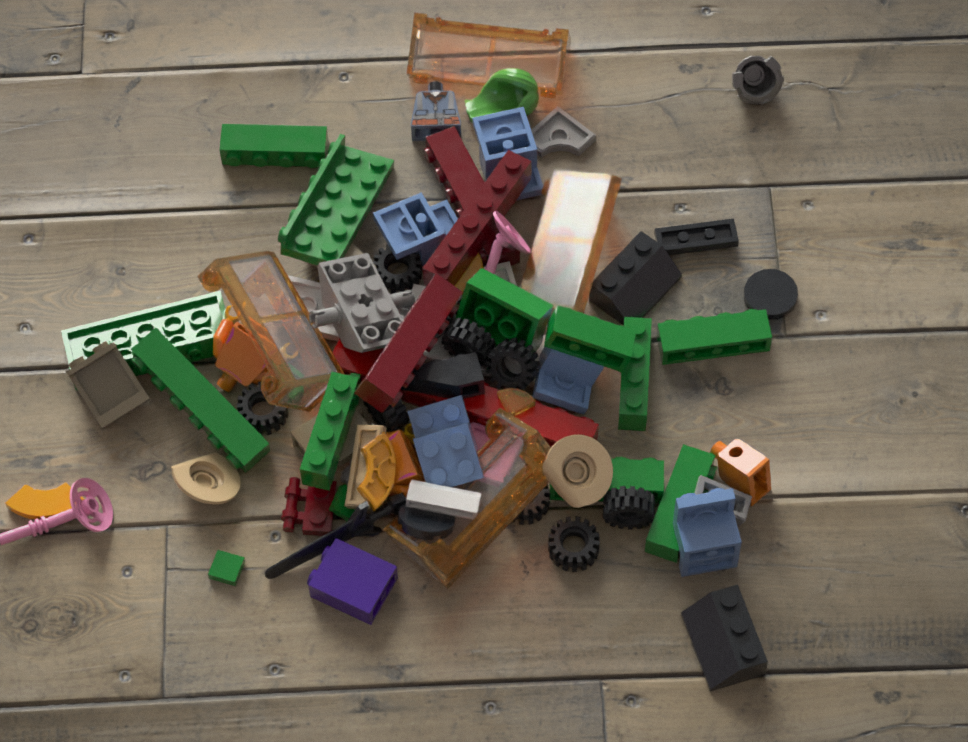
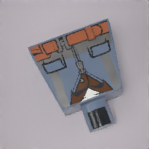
M430 82L428 84V91H419L416 94L411 119L412 141H426L425 137L455 126L461 137V121L454 92L443 91V84L441 82Z

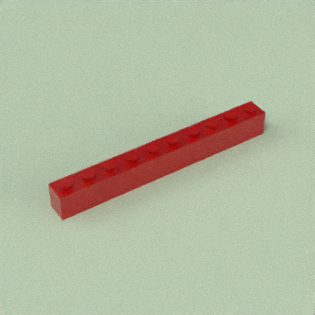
M339 338L328 361L329 376L331 372L345 375L356 373L361 375L362 382L384 348L361 353L345 348ZM485 382V394L463 399L470 424L475 422L523 438L525 444L548 452L557 441L570 435H585L595 440L598 438L599 424L588 417L571 415L564 409L542 405L541 402L535 399H524L516 396L511 391L505 392L504 390L492 388ZM400 389L404 393L401 397L402 401L418 407L448 399Z

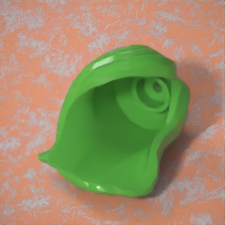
M508 68L499 70L490 77L477 97L464 101L467 115L472 122L474 117L524 107L528 116L535 110L539 102L537 82L529 72L522 69Z

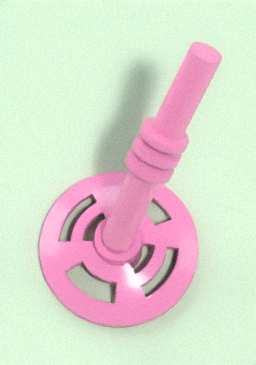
M494 211L493 216L499 233L493 242L485 270L495 274L503 247L507 248L511 245L525 254L531 253L529 246L521 235L498 211Z
M81 478L74 482L70 489L71 509L48 518L42 516L40 520L38 518L34 519V523L28 521V525L1 533L0 545L30 535L36 537L37 533L42 535L43 531L48 533L50 528L74 519H78L84 527L91 531L102 532L109 528L113 520L111 501L106 491L97 482L89 478ZM80 487L87 488L88 491H81L78 493L77 489ZM81 496H84V497H86V499L81 500L80 497H81ZM96 496H97V498L99 499V501H100V503H101L103 513H100V512L98 511V510H99V504H98L97 500L95 499ZM100 522L97 526L91 525V523Z

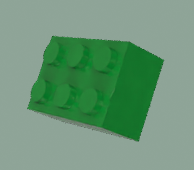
M481 268L467 281L455 320L457 318H461L463 321L467 319L471 324L475 322L477 327L480 328L482 326L485 328L484 332H489L492 335L491 338L495 339V347L505 339L510 341L512 338H517V343L524 340L526 341L524 345L526 348L529 345L533 347L530 351L533 354L540 347L553 305Z

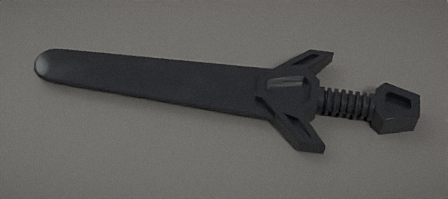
M403 493L390 496L387 499L388 503L384 504V507L381 506V508L379 507V509L371 513H367L369 507L367 501L358 505L346 523L269 567L265 571V577L268 579L276 578L321 555L327 546L331 547L336 538L346 542L354 537H374L383 531L380 527L374 526L375 521L377 522L380 518L383 519L382 517L388 516L387 514L390 515V513L398 515L400 508L406 504L405 496Z

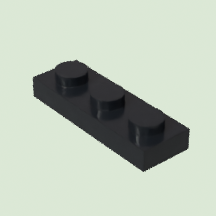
M734 218L655 228L654 230L655 241L664 247L668 255L738 247L739 244Z

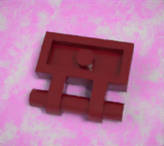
M290 477L289 486L285 488L284 495L287 499L286 508L282 510L281 520L284 522L283 531L293 532L295 524H303V535L324 536L331 532L334 513L328 509L337 492V481L332 482L330 491L308 486V489H301L300 478ZM298 501L306 502L304 512L297 511Z

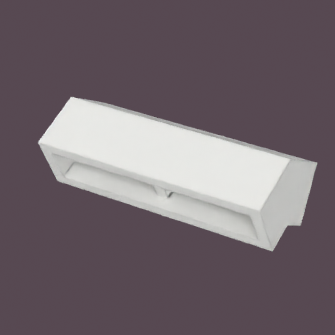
M411 480L406 507L476 520L482 493Z

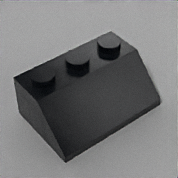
M640 231L590 283L589 301L624 325V317L644 318L681 279L682 273L664 247Z
M738 584L710 592L681 612L710 692L765 676L768 660Z

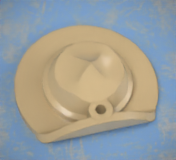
M570 435L557 441L547 453L542 467L546 478L555 491L570 506L575 508L590 505L600 500L608 491L613 477L612 461L607 450L597 440L585 435Z
M210 453L171 466L172 476L176 485L183 493L196 501L213 505L227 503L237 495L240 489L241 481L238 471L230 465L225 457L218 453Z

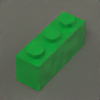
M557 305L548 320L544 347L623 372L632 358L636 331L568 307Z

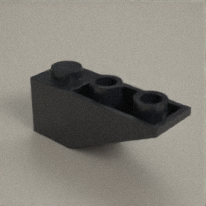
M476 352L469 354L460 353L455 357L443 360L435 359L422 364L418 370H412L415 377L406 389L401 387V390L448 399L462 395L463 399L485 394L484 378Z

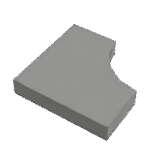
M558 106L531 130L537 147V155L541 158L548 153L556 151L571 152L580 156L596 141V135Z

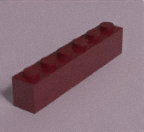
M455 126L425 137L426 148L423 149L427 162L429 164L433 163L435 177L439 184H444L446 198L450 204L454 203L456 207L455 213L457 218H459L485 182ZM498 228L495 229L479 251L483 266L487 264L493 242L499 233ZM511 245L507 248L503 247L498 264L510 261L512 266L520 263V251Z
M510 150L506 152L424 265L423 280L425 286L436 273L455 286L497 228L493 212L498 211L505 217L532 179L530 160Z
M436 273L425 286L355 391V394L381 413L384 412L389 404L394 407L404 394L400 391L401 387L406 389L415 377L412 370H418L427 357L423 353L425 351L429 353L437 343L436 333L441 335L448 326L447 316L452 318L459 309L460 304L457 301L463 292Z

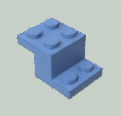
M524 107L472 118L479 143L480 166L485 181L506 152L510 150L531 161L532 179L517 200L543 195L544 187L537 168V147Z
M422 192L373 213V219L396 260L416 252V254H420L422 266L426 264L458 220L447 200L429 206Z
M544 347L539 357L540 366L537 368L539 373L536 375L532 398L584 415L588 409L591 387L604 366Z
M462 395L408 411L415 435L413 441L425 482L454 487L484 478L476 451L478 449Z
M716 488L708 493L697 495L695 493H687L680 498H676L673 527L680 551L679 569L681 577L738 566L742 542L733 512L736 499L733 488L726 490Z

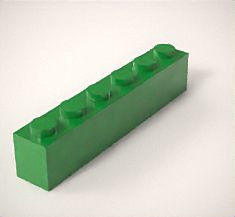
M156 327L131 348L134 358L131 361L135 367L142 373L145 370L152 377L150 379L152 384L160 392L165 390L171 396L169 401L178 411L183 409L190 416L188 420L198 431L203 429L209 435L207 437L209 443L216 450L221 448L228 455L226 460L233 468L237 470L240 467L247 473L270 452L269 442Z

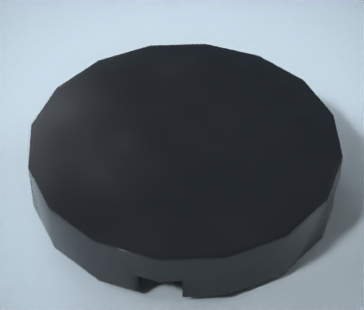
M763 269L755 272L748 278L743 292L746 306L748 305L750 309L756 310L766 309L768 320L784 317L785 314L794 310L798 300V288L793 278L777 269Z
M405 504L400 508L397 522L399 525H402V530L406 534L417 539L433 540L434 536H440V539H444L451 535L456 519L452 515L406 507Z

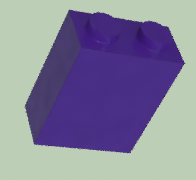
M336 538L331 547L327 546L321 556L322 562L317 570L313 569L308 577L307 585L310 597L372 625L398 579L397 566Z

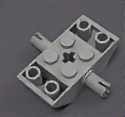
M368 253L321 262L318 264L322 304L325 309L310 311L309 320L310 324L314 323L312 324L313 328L333 324L345 348L361 353L385 348L403 321L398 309L412 307L415 303V297L411 290L390 294Z

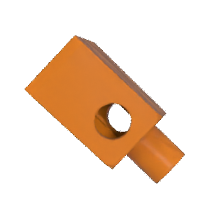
M735 439L728 446L722 441H718L713 445L710 453L714 454L718 460L720 478L731 488L752 496L750 506H753L771 490L770 462L767 457L740 439Z

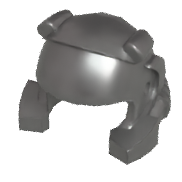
M750 56L741 61L736 72L732 74V85L737 90V97L743 102L753 105H763L772 101L780 92L784 82V76L780 70L782 68L777 60L772 56L768 59L762 56Z

